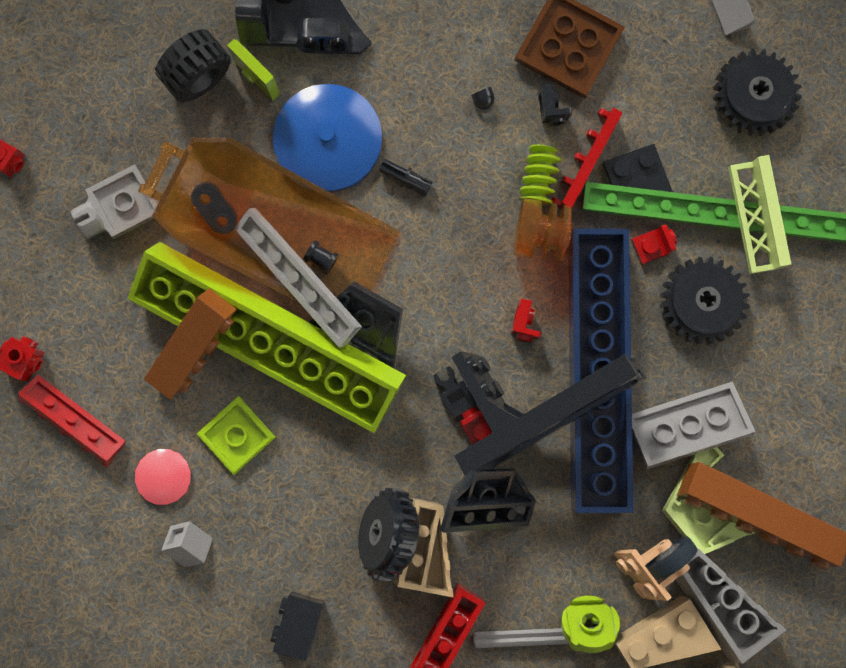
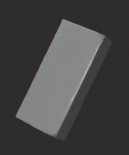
M711 0L725 36L748 29L755 22L747 0Z

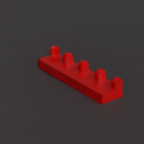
M614 107L611 112L602 108L599 110L597 115L606 119L599 133L591 129L588 130L586 135L594 139L595 142L587 157L581 153L575 154L574 159L583 164L574 180L567 176L562 178L561 182L570 186L563 201L552 197L553 205L568 213L570 212L623 112Z
M36 375L18 393V401L32 408L41 419L45 418L57 427L62 435L70 437L82 447L83 451L89 452L99 459L106 468L125 445L126 441L39 375Z

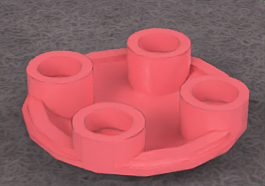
M158 449L148 453L140 460L135 470V484L138 492L145 500L156 505H168L178 501L188 491L191 471L187 461L180 453L170 449Z

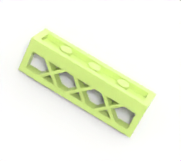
M769 155L757 157L752 162L730 165L728 169L749 274L783 269L791 265ZM751 169L753 181L749 187L739 181L737 171ZM748 194L756 199L758 203V208L754 214L744 207L743 201ZM753 221L763 227L764 234L759 241L751 236L749 232V227ZM759 248L768 254L769 265L756 267L754 255Z

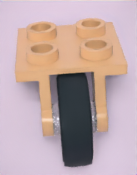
M685 536L672 543L669 539L663 540L641 556L636 549L617 550L613 554L618 559L616 565L622 573L630 575L635 582L633 585L635 591L642 598L668 601L672 597L665 587L690 569L687 563L696 555L698 549L694 542L688 536Z

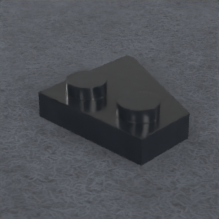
M655 144L611 158L602 163L610 185L673 192Z

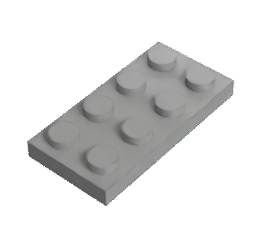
M733 381L632 414V434L647 470L753 436L755 433Z

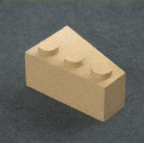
M412 498V504L416 507L419 520L417 547L409 565L403 570L402 575L397 574V579L393 580L397 587L453 597L450 561L448 560L447 534L440 531L444 517V507L435 502Z
M684 595L679 596L619 634L614 643L623 660L630 668H645L721 650L691 599Z

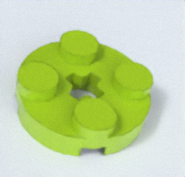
M581 596L571 601V605L563 611L561 620L562 633L569 642V646L575 651L586 653H599L614 646L620 628V619L616 610L612 606L609 607L603 603V599L596 596ZM587 619H591L592 623L598 624V626L594 627V629H589L584 624H586Z

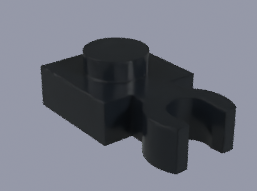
M448 366L446 367L449 373L448 380H440L437 373L433 377L437 385L445 388L446 391L439 394L454 419L476 406L477 403L464 381L458 384L455 383L454 370Z

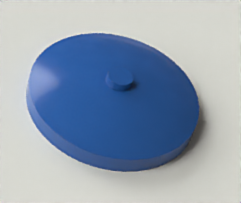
M334 84L311 86L291 97L279 112L273 130L275 154L286 174L299 185L318 192L342 191L362 181L377 163L382 146L381 125L370 103L352 89Z

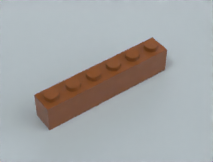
M701 462L688 464L677 496L686 499L684 503L696 509L703 507L711 511L710 516L721 521H727L728 519L736 523L735 527L738 530L750 534L755 532L761 535L762 541L774 546L780 544L786 547V552L799 558L805 556L811 559V564L818 568L828 570L829 567L842 566L846 554L845 531Z

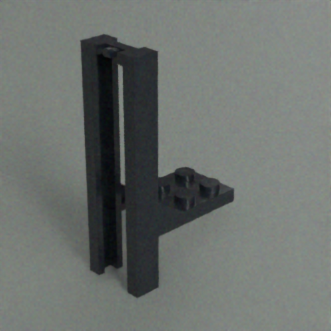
M461 351L454 355L452 359L492 433L454 457L464 475L470 470L493 469L647 379L636 358L632 357L629 359L624 354L524 414L505 403L502 397L504 391L500 384L491 378L489 374L491 368L483 356L480 357L476 354Z

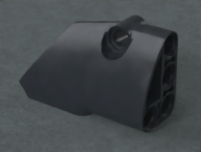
M236 0V24L239 40L243 46L297 47L304 53L362 54L372 45L370 39L355 23L341 0Z

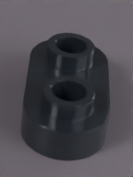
M201 182L196 185L191 194V201L212 230L219 234H227L233 231L236 227L238 216L219 188L211 182ZM207 194L211 200L203 202L200 196ZM225 217L228 223L220 224L218 218Z

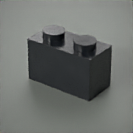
M293 591L289 594L288 598L283 597L278 614L283 615L280 626L275 625L270 642L275 643L273 652L304 661L307 660L324 600Z

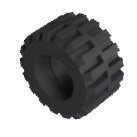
M199 29L182 36L167 48L157 62L155 74L178 102L184 103L201 97L215 87L228 71L231 57L207 29Z

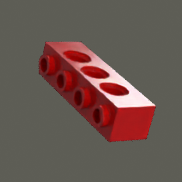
M457 583L453 589V597H449L409 668H449L485 605L483 598Z

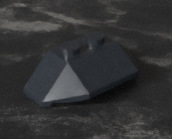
M513 468L470 470L452 488L440 531L448 533L529 526L536 499L529 492L518 472Z

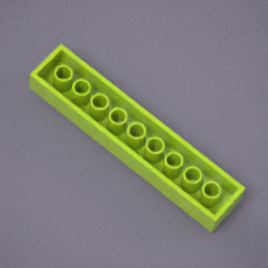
M161 242L144 251L127 299L179 326L197 297L210 288L237 309L231 317L234 321L231 328L224 335L220 333L217 340L220 341V344L217 348L373 433L376 432L406 376L405 374L350 344L339 348L324 330Z

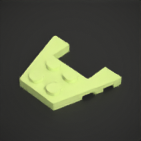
M716 447L692 455L688 464L701 462L712 467L724 454ZM687 464L662 509V512L683 537L688 536L694 542L697 549H700L704 554L730 544L744 536L751 535L750 533L738 530L735 527L736 523L728 519L727 521H721L710 516L711 511L703 507L696 509L684 503L686 499L677 496L688 467Z

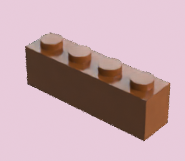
M210 288L197 297L144 380L170 400L179 392L183 395L193 383L190 379L192 374L197 375L205 366L206 361L203 359L205 355H211L220 344V341L217 340L220 333L224 335L233 325L234 321L231 317L237 309Z

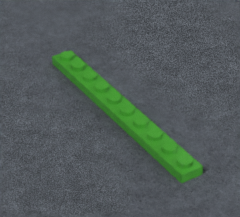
M585 182L581 211L741 230L735 200ZM743 201L744 207L754 214L758 208V203ZM779 205L786 236L846 243V213ZM753 221L749 231L764 233L763 227Z

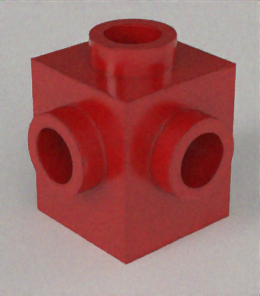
M23 336L21 339L10 337L0 348V370L18 380L29 381L32 374L41 368L43 364L42 357L45 352L37 348L38 342L26 336Z

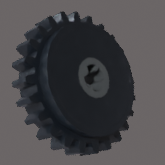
M751 49L748 55L742 51L737 58L735 56L731 57L728 64L725 63L720 69L722 72H719L715 78L718 82L713 86V90L719 93L714 95L713 100L720 101V104L715 109L716 111L723 110L722 120L726 118L731 120L728 125L730 128L735 124L739 126L738 133L748 129V136H752L756 130L759 136H763L767 130L772 134L777 130V127L781 129L785 126L786 121H790L794 117L793 113L799 109L796 102L802 96L796 94V92L802 86L794 82L799 75L791 74L790 71L793 69V65L787 67L784 65L786 58L775 59L776 52L766 56V49H762L758 55L755 49Z
M698 257L695 259L694 264L689 259L685 261V267L681 264L675 267L678 274L674 272L668 274L671 282L666 281L662 285L668 289L666 292L660 293V297L666 299V302L662 303L660 308H667V313L662 317L663 319L670 318L672 322L669 323L668 327L676 326L678 330L675 335L677 336L685 333V341L687 342L691 341L694 337L698 345L702 344L704 339L707 345L713 344L714 337L718 342L724 341V334L727 337H731L734 335L732 328L737 330L742 327L738 320L747 319V315L742 313L743 310L750 308L749 304L744 303V299L750 297V294L743 293L742 291L747 284H739L738 279L741 277V274L733 275L731 273L733 270L732 265L725 269L723 267L724 260L714 264L713 257H709L704 263L703 258ZM704 296L705 299H709L710 303L707 305L704 302L701 303L700 298Z
M385 488V491L379 492V496L374 497L363 514L358 535V549L360 559L364 565L363 568L368 570L367 575L372 576V579L391 582V579L396 580L397 574L402 575L403 570L409 565L415 553L419 536L418 514L416 507L412 504L413 499L409 498V493L404 492V490Z

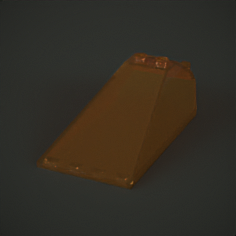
M230 137L192 138L185 151L163 141L160 147L161 153L145 184H141L138 192L158 202L152 216L175 240L298 302L235 229L227 234L216 233L195 208L191 201V194L195 186L201 182H211L219 188L236 211L238 216L237 224L249 208H256L302 260L314 240H317L320 246L331 253L337 252L340 254L328 275H325L323 270L313 263L305 262L335 297L353 281L372 291L400 234L399 230ZM173 156L180 161L162 194L155 189ZM207 194L200 196L203 202L211 200ZM225 217L218 218L220 224L228 223Z

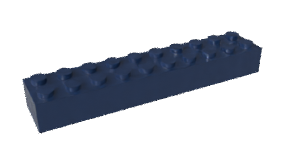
M572 229L568 235L570 386L624 354L629 359L631 358L629 229ZM632 387L570 423L571 511L575 513H634Z

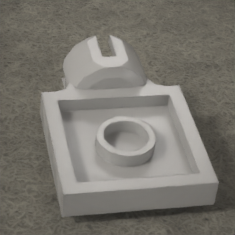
M135 164L85 189L88 194V200L71 211L73 221H76L77 228L86 239H90L102 232H108L113 240L163 214Z

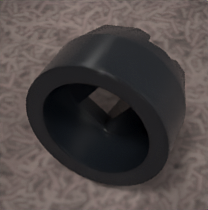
M491 87L471 95L475 105L480 109L490 108L495 100Z

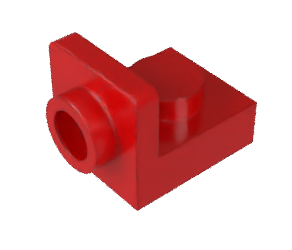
M0 139V171L11 178L13 173L16 174L22 169L25 154Z
M665 224L656 230L632 238L631 242L640 264L643 265L676 250L677 238L673 230H669Z
M521 298L518 301L511 333L517 334V340L532 343L533 339L538 340L541 337L542 332L526 328V324L531 325L535 309L531 308V300Z
M476 406L462 413L464 419L459 423L472 445L492 433L482 412Z

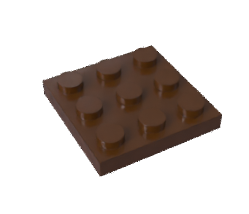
M547 0L516 54L514 61L585 99L625 26L576 0Z

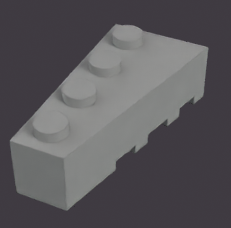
M700 549L687 563L690 569L675 579L686 597L691 599L728 660L743 664L786 631L780 623H777L768 615L765 609L747 596L746 592L739 585L733 583L726 576V573Z

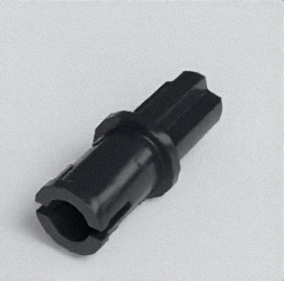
M384 159L379 168L380 173L400 182L401 188L405 186L423 197H426L433 181L411 171V167L407 170L388 159Z

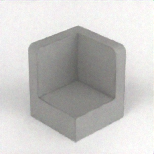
M190 521L170 526L161 551L183 567L203 564L212 543V538Z

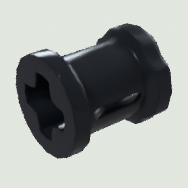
M314 240L305 253L303 261L313 263L321 268L325 275H328L340 254L337 252L331 253L320 246L317 240Z

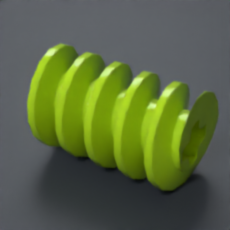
M531 145L528 150L531 155L527 156L526 159L528 166L524 169V173L527 176L522 178L524 186L519 191L522 197L518 199L524 203L536 206L552 205L553 201L546 198V195L554 194L555 190L549 188L548 184L557 183V180L550 175L559 173V169L554 167L553 163H561L562 159L555 156L558 150L551 146Z

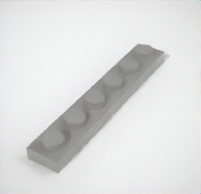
M249 208L234 229L339 348L345 347L362 326L256 208Z

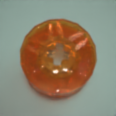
M524 198L518 218L513 256L531 259L534 256L536 247H540L542 261L548 260L552 249L553 262L561 263L568 249L572 233L571 206L563 205L560 216L557 217V204L552 203L548 214L545 215L543 214L542 201Z

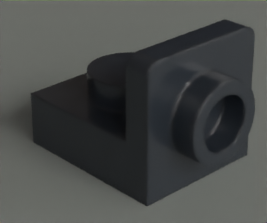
M552 83L541 84L537 94L542 123H550V126L565 124L566 120H569L572 115V108L556 109L559 106L557 92H553Z

